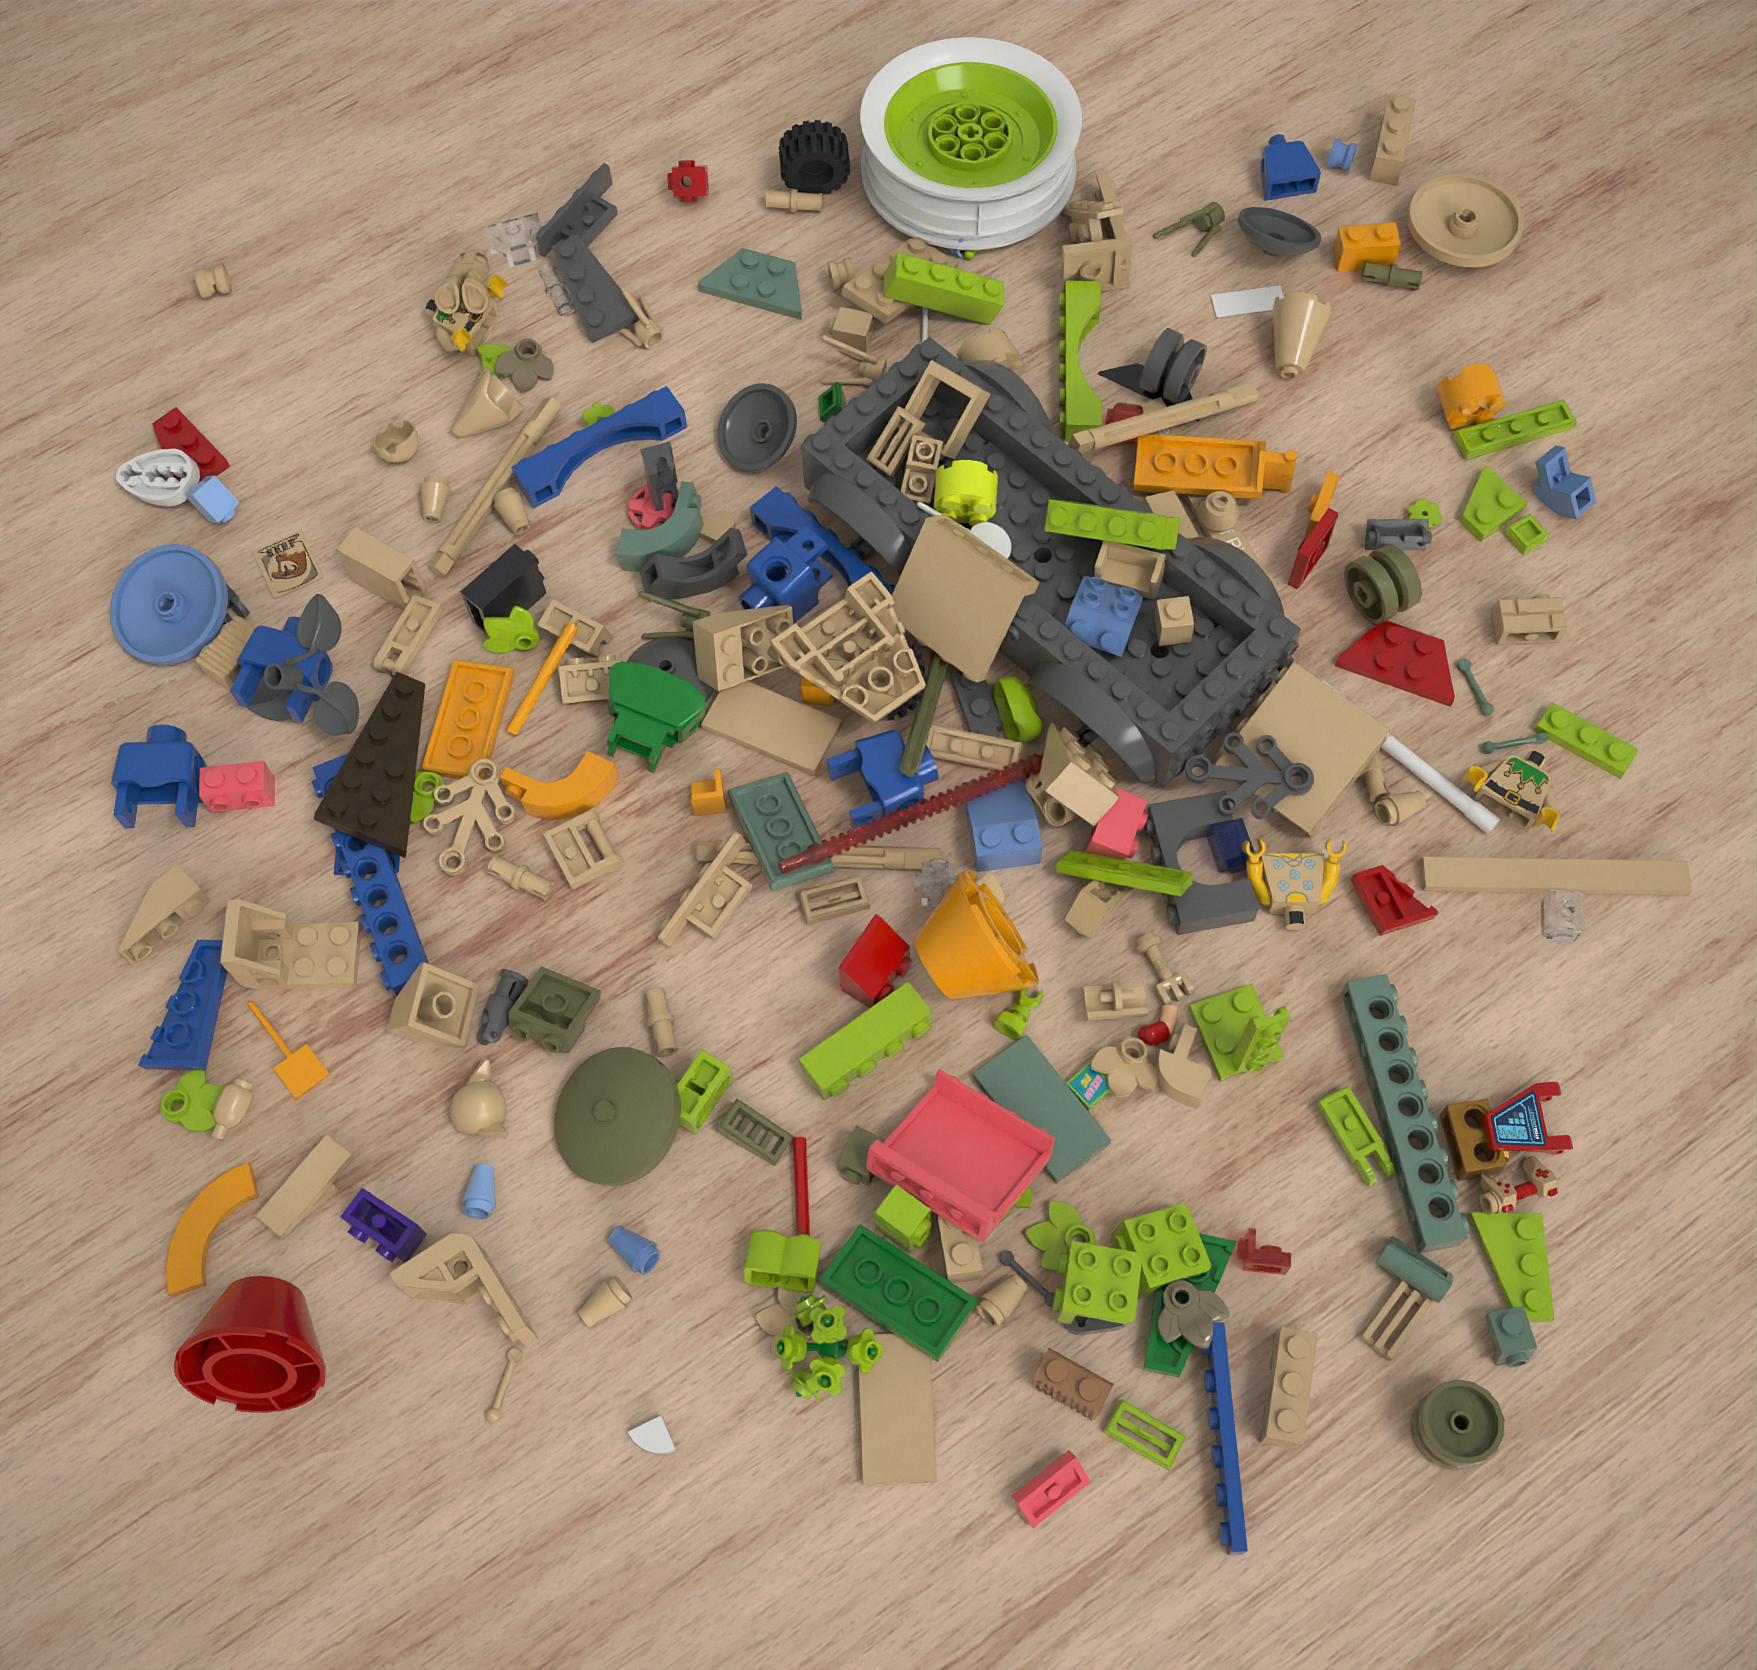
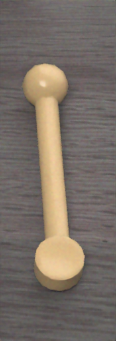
M511 1348L507 1353V1358L509 1359L493 1406L486 1412V1419L489 1422H496L500 1418L499 1407L514 1366L522 1359V1352L518 1348Z

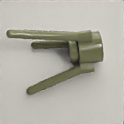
M1211 202L1204 208L1180 218L1179 222L1154 233L1153 238H1159L1195 221L1200 230H1209L1208 234L1192 252V256L1196 257L1211 238L1221 231L1219 224L1225 219L1224 210L1218 203Z
M643 591L638 593L642 598L682 612L681 627L686 628V631L643 633V639L679 637L694 640L693 621L708 617L711 614L710 611L689 607L674 600L664 599Z

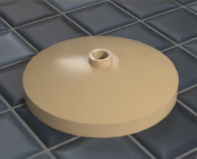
M1466 173L1445 174L1425 182L1415 192L1407 214L1408 227L1416 243L1436 259L1460 267H1484L1502 261L1515 250L1524 230L1522 209L1509 191L1492 180Z

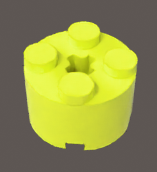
M972 460L952 461V467L944 469V465L940 466L936 471L934 510L945 514L957 523H969V525L975 526L978 523L987 522L996 513L997 472L994 470L992 474L987 470L988 465Z

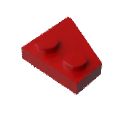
M1384 865L1355 873L1350 879L1379 936L1432 920L1439 914L1432 905L1427 908L1413 896L1415 891L1407 884L1397 880L1395 874Z

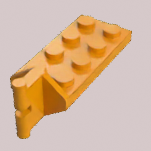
M1146 434L1138 437L1133 491L1164 493L1174 490L1176 494L1209 496L1216 491H1224L1234 498L1261 499L1262 489H1275L1281 493H1288L1291 490L1297 453L1294 450H1287L1285 453L1266 452V441Z

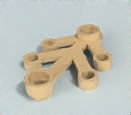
M483 758L475 761L470 767L469 775L449 785H440L434 791L437 803L441 806H449L454 802L455 795L473 788L469 799L437 815L430 814L423 821L426 832L436 836L443 832L444 826L462 818L452 847L445 849L439 856V865L447 875L456 876L465 870L467 860L464 852L476 821L485 836V845L489 852L497 854L505 848L504 837L496 831L482 805L486 791L496 806L495 814L499 822L503 824L513 822L516 812L514 807L507 803L498 786L501 780V769L491 759ZM484 771L491 772L490 778L486 780L481 779L480 774ZM443 791L450 792V796L446 800L439 799V795ZM503 809L511 810V815L503 818L500 816V812ZM431 821H439L438 828H428V825ZM498 838L501 840V843L498 847H491L489 845L490 841ZM458 859L460 863L456 868L448 867L450 860Z

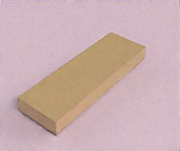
M935 724L931 725L926 743L932 756L935 758L1013 774L1017 773L1023 742Z
M326 1134L255 1217L282 1239H285L355 1157Z

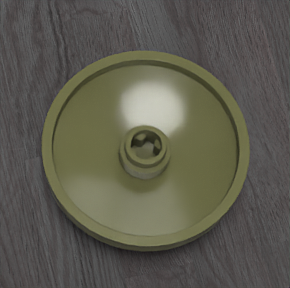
M631 1047L606 1049L585 1060L567 1080L559 1096L555 1111V1139L558 1150L568 1167L580 1177L605 1186H620L635 1182L655 1169L670 1150L679 1128L681 1101L674 1077L660 1060L646 1052Z

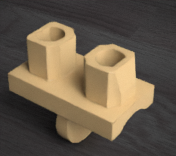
M1113 981L1111 984L1083 986L1087 1021L1148 1016L1144 981L1127 983Z

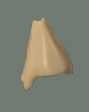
M484 366L478 381L454 421L451 431L458 438H463L495 429L513 421L521 414L524 407L497 376Z

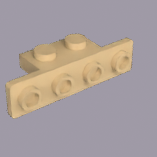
M1086 199L1070 202V208L1063 209V215L1071 216L1072 224L1069 225V231L1075 244L1103 240L1100 219L1124 213V208L1114 206L1113 202L1104 203V201L1095 202V200L1086 201Z
M734 832L731 837L727 836L721 842L718 848L719 854L712 864L709 862L702 868L698 876L700 880L693 890L688 889L679 901L680 907L674 916H668L660 926L658 939L668 947L672 945L688 921L715 939L753 887L750 882L728 868L746 843L741 834Z

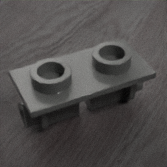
M1367 519L1365 550H1375L1385 544H1393L1401 550H1426V545L1430 544L1432 540V533L1428 531L1429 519Z

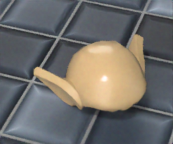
M483 1058L474 1073L469 1077L467 1085L460 1088L453 1096L450 1103V1117L455 1129L460 1133L506 1138L509 1133L502 1126L507 1113L506 1100L499 1086L491 1082L490 1060Z

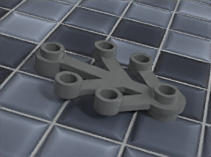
M1236 732L1226 735L1223 747L1227 753L1235 754L1247 768L1211 765L1209 759L1202 755L1192 756L1185 765V775L1192 783L1201 784L1206 782L1208 778L1245 782L1230 795H1224L1220 798L1218 810L1223 816L1227 817L1234 815L1237 812L1238 805L1265 784H1278L1279 786L1265 798H1257L1253 801L1251 813L1256 819L1260 820L1267 818L1270 815L1271 808L1289 794L1295 796L1306 794L1314 783L1312 770L1305 764L1292 763L1277 747L1276 740L1269 735L1261 736L1258 739L1256 751L1262 757H1269L1280 771L1267 770L1244 744L1243 737ZM1230 739H1236L1240 745L1232 748L1227 742ZM1262 742H1269L1272 745V749L1268 751L1263 750L1260 744ZM1201 767L1204 770V774L1195 776L1192 773V769ZM1300 776L1303 779V783L1295 785L1292 783L1291 777ZM1231 801L1234 804V808L1232 810H1225L1222 807V803ZM1264 804L1267 807V811L1265 813H1258L1255 806Z

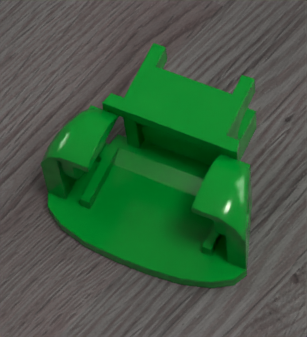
M635 662L615 663L610 667L608 701L609 715L615 717L612 730L607 738V746H609L607 755L614 757L617 748L648 759L650 762L648 771L655 773L666 746L673 748L676 742L682 744L701 724L705 717V697L689 682L658 668Z

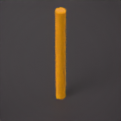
M567 622L507 726L506 731L515 736L518 735L579 629L576 625Z

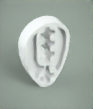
M162 449L136 456L122 464L116 473L117 482L132 495L144 502L166 507L176 506L187 500L185 495L199 483L200 471L196 462L178 449ZM161 474L168 478V480L166 481L162 477H160ZM173 475H176L178 478H180V482L176 478H174Z

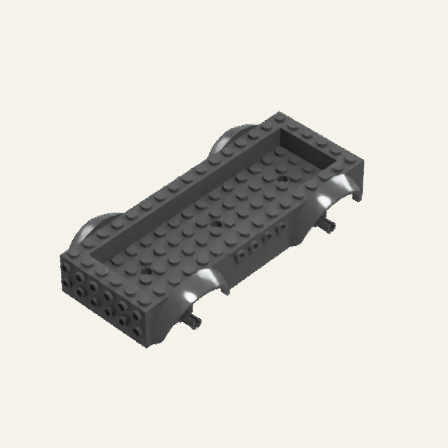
M931 337L927 338L923 343L915 345L900 362H895L879 380L876 379L871 382L867 390L859 397L851 399L839 414L831 416L820 430L805 438L801 445L804 486L809 490L807 500L811 504L813 501L821 504L860 535L855 542L851 543V548L860 553L861 559H864L866 555L875 549L901 576L926 518L932 517V515L918 508L917 504L901 492L908 454L894 477L886 474L866 460L897 407L905 409L931 360L989 392L991 395L956 458L952 459L944 456L943 460L939 459L938 468L944 465V469L952 467V461L972 460L988 465L987 470L992 474L994 470L997 472L996 513L987 522L998 525L1009 536L1012 548L1008 560L1040 582L1034 594L1024 596L998 650L1030 676L1027 685L1031 689H1038L1049 695L1084 723L1079 730L1075 731L1080 738V742L1084 739L1083 744L1087 746L1100 737L1126 763L1142 782L1156 781L1164 788L1185 770V765L1189 758L1201 755L1218 735H1221L1239 714H1243L1251 703L1271 686L1285 666L1290 668L1294 662L1292 655L1299 647L1297 640L1301 628L1285 617L1280 597L1273 583L1259 564L1248 554L1219 539L1208 537L1186 539L1178 532L1176 549L1161 550L1130 545L1165 554L1166 557L1164 574L1156 599L1143 597L1122 657L1084 643L1065 627V623L1083 577L1095 576V564L1104 540L1044 531L1049 499L1067 500L1153 513L1152 509L1147 504L1140 503L1131 496L1123 485L1116 484L1107 477L1100 467L1093 466L1084 459L1077 449L1070 448L1056 437L1052 432L1050 421L1039 399L1016 373L1001 364L989 360L960 361ZM940 381L920 418L925 423L922 431L939 441H943V444L946 445L971 398L945 382ZM899 428L895 429L891 438L889 439L880 456L878 457V460L881 461L885 452L889 448V444L891 443L892 439L898 433ZM901 442L900 445L898 446V448H897V450L895 451L894 455L892 456L891 460H892L893 457L895 456V454H896V452L898 451L899 447L901 446L902 442ZM934 483V488H933V492H932L931 502H930V506H929V507H931L932 509H934L933 507H934L935 483ZM958 523L969 530L973 527L969 523ZM1189 596L1194 621L1191 642L1159 646L1154 620L1157 600ZM1160 650L1165 652L1167 656L1156 658L1151 654V651Z

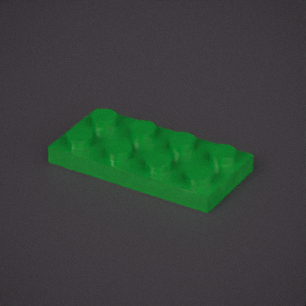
M861 1224L819 1280L821 1286L937 1362H939L978 1305L977 1298Z

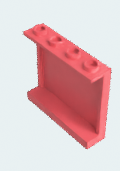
M939 1069L936 1072L934 1086L884 1143L876 1140L869 1147L866 1170L893 1187L897 1184L931 1209V1211L984 1243L1050 1161L1055 1138L1042 1128H1037L1020 1118L1015 1112L1007 1110L990 1100L987 1095L965 1085L957 1077L950 1076Z

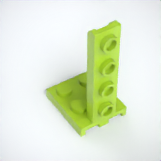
M1252 984L1189 1005L1188 1010L1219 1082L1242 1072L1251 1073L1261 1070L1268 1063L1283 1060L1284 1054L1278 1041L1284 1032L1290 1015L1286 1007L1283 1006L1276 1010L1274 1016L1267 1018Z

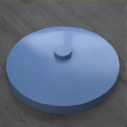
M178 544L153 548L136 558L126 568L115 586L110 606V618L114 634L126 651L147 663L164 666L185 662L198 655L202 648L210 644L218 634L227 611V585L219 567L208 556L198 550Z

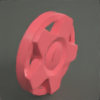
M647 484L636 491L628 504L629 516L633 525L639 530H648L658 527L656 524L659 521L666 522L674 512L673 507L676 505L672 494L665 493L662 495L664 509L656 511ZM634 513L643 516L641 522L635 517Z

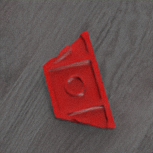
M1390 621L1377 624L1339 655L1335 664L1338 668L1450 707L1455 698L1444 640Z

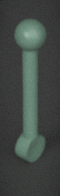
M1467 659L1460 660L1457 668L1460 672L1465 673L1482 705V713L1484 715L1492 714L1494 706L1487 702L1470 671L1471 662Z
M1539 733L1533 737L1498 743L1487 741L1483 743L1482 750L1486 754H1490L1495 749L1530 743L1542 744L1548 741L1547 733Z

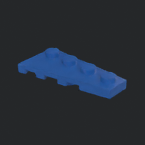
M223 940L196 941L179 977L182 982L177 993L174 996L171 995L165 1007L168 1009V1012L161 1027L156 1026L151 1036L153 1044L148 1054H143L138 1064L140 1067L161 1070H206L228 972L220 963Z

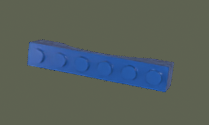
M667 386L658 391H653L635 403L628 404L612 415L603 417L589 427L576 431L564 440L551 444L541 452L519 461L518 464L511 467L516 483L534 509L559 496L572 473L584 461L599 451L629 441H663L686 429L685 411Z
M775 486L750 507L752 524L768 539L773 540L777 537L785 543L807 525L827 543L828 549L820 556L833 565L842 575L848 587L872 571L892 596L896 586L885 582L875 567L871 565L868 567L861 561L860 556L853 548L844 546L831 529L826 530L820 525L816 516L811 511H804L790 493H784ZM808 544L804 548L807 550H812L814 546Z

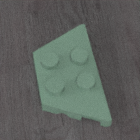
M742 248L698 283L699 292L800 320L802 318L795 262Z

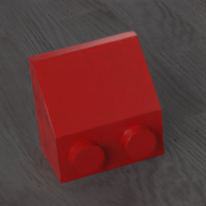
M877 914L871 919L838 967L841 991L869 1008L893 992V982L898 975L903 977L912 963L910 959V946Z

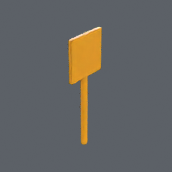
M254 1001L248 1002L249 1008L287 1057L273 1069L296 1100L330 1075L307 1043L292 1054Z

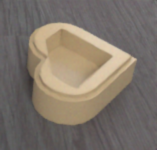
M727 511L718 512L714 516H702L704 524L700 537L714 544L729 528L736 529L734 516Z

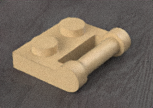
M589 810L543 833L572 890L606 873L615 872L624 865L620 854L614 852L599 824L600 817L595 810ZM583 829H588L603 857L602 860L596 863L579 833Z

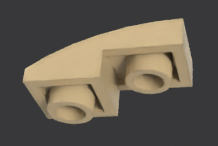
M913 435L901 492L915 504L922 502L930 506L943 441Z

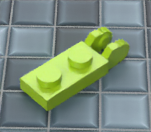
M1346 1086L1318 1100L1316 1105L1352 1164L1355 1163L1362 1180L1368 1186L1377 1183L1376 1175L1365 1158L1371 1154H1374L1375 1161L1385 1176L1389 1177L1395 1174V1167L1384 1149L1385 1144L1350 1087Z

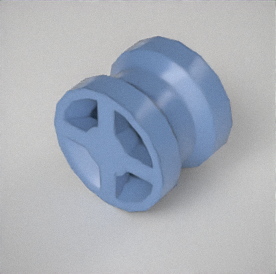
M1335 139L1327 166L1331 168L1339 166L1343 171L1349 172L1357 144L1351 143L1347 145L1342 140Z

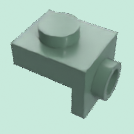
M1520 1306L1488 1312L1485 1318L1497 1351L1493 1357L1495 1365L1507 1364L1509 1368H1514L1529 1363V1359H1531L1536 1351L1537 1345L1524 1307Z

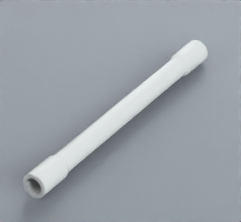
M1325 680L1322 681V682H1324L1325 684H1327L1329 687H1331L1332 689H1334L1336 692H1338L1339 694H1341L1339 691H1337L1334 687H1332V686H1331L1329 683H1327ZM1390 734V737L1381 747L1383 750L1462 811L1470 821L1485 833L1489 834L1501 820L1481 803L1470 798Z

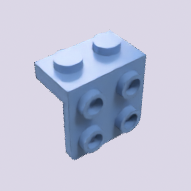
M1084 576L1072 602L1065 627L1087 645L1122 657L1143 596L1131 588L1109 584L1100 577Z

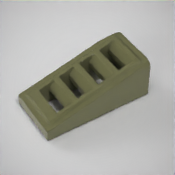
M739 1099L734 1101L715 1130L774 1166L794 1137ZM739 1114L744 1119L736 1130L731 1125ZM751 1121L756 1126L750 1135L746 1137L742 1133ZM763 1128L768 1132L760 1145H758L754 1140ZM775 1135L780 1139L770 1153L766 1150V1147Z

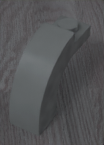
M729 528L710 548L699 554L688 557H670L655 554L639 570L646 593L664 599H682L711 592L729 583L739 575L737 565L747 556L741 531Z

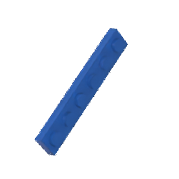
M1216 1322L1213 1323V1336L1210 1346L1207 1349L1201 1348L1203 1356H1208L1209 1370L1204 1371V1384L1206 1393H1212L1213 1407H1208V1424L1210 1430H1215L1217 1445H1212L1211 1447L1213 1468H1219L1220 1483L1215 1484V1497L1217 1507H1223L1224 1522H1219V1538L1221 1546H1227L1228 1555H1243L1248 1552L1225 1323Z

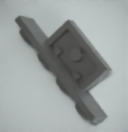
M603 163L598 170L594 171L583 186L573 193L567 203L556 211L551 220L539 229L536 241L541 256L545 257L552 250L551 246L557 244L561 239L565 240L575 234L588 247L617 216V207L600 198L613 184L609 165Z

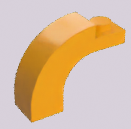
M589 751L585 753L577 768L569 776L559 781L540 782L508 767L500 775L505 793L511 798L521 801L526 814L549 820L571 818L589 811L609 794L619 778L615 763Z

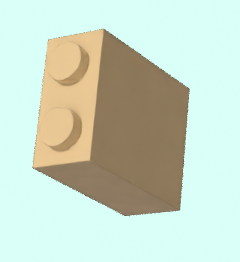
M354 527L348 535L341 539L336 550L352 582L402 610L406 608L414 594L423 597L428 592L413 558L357 527Z

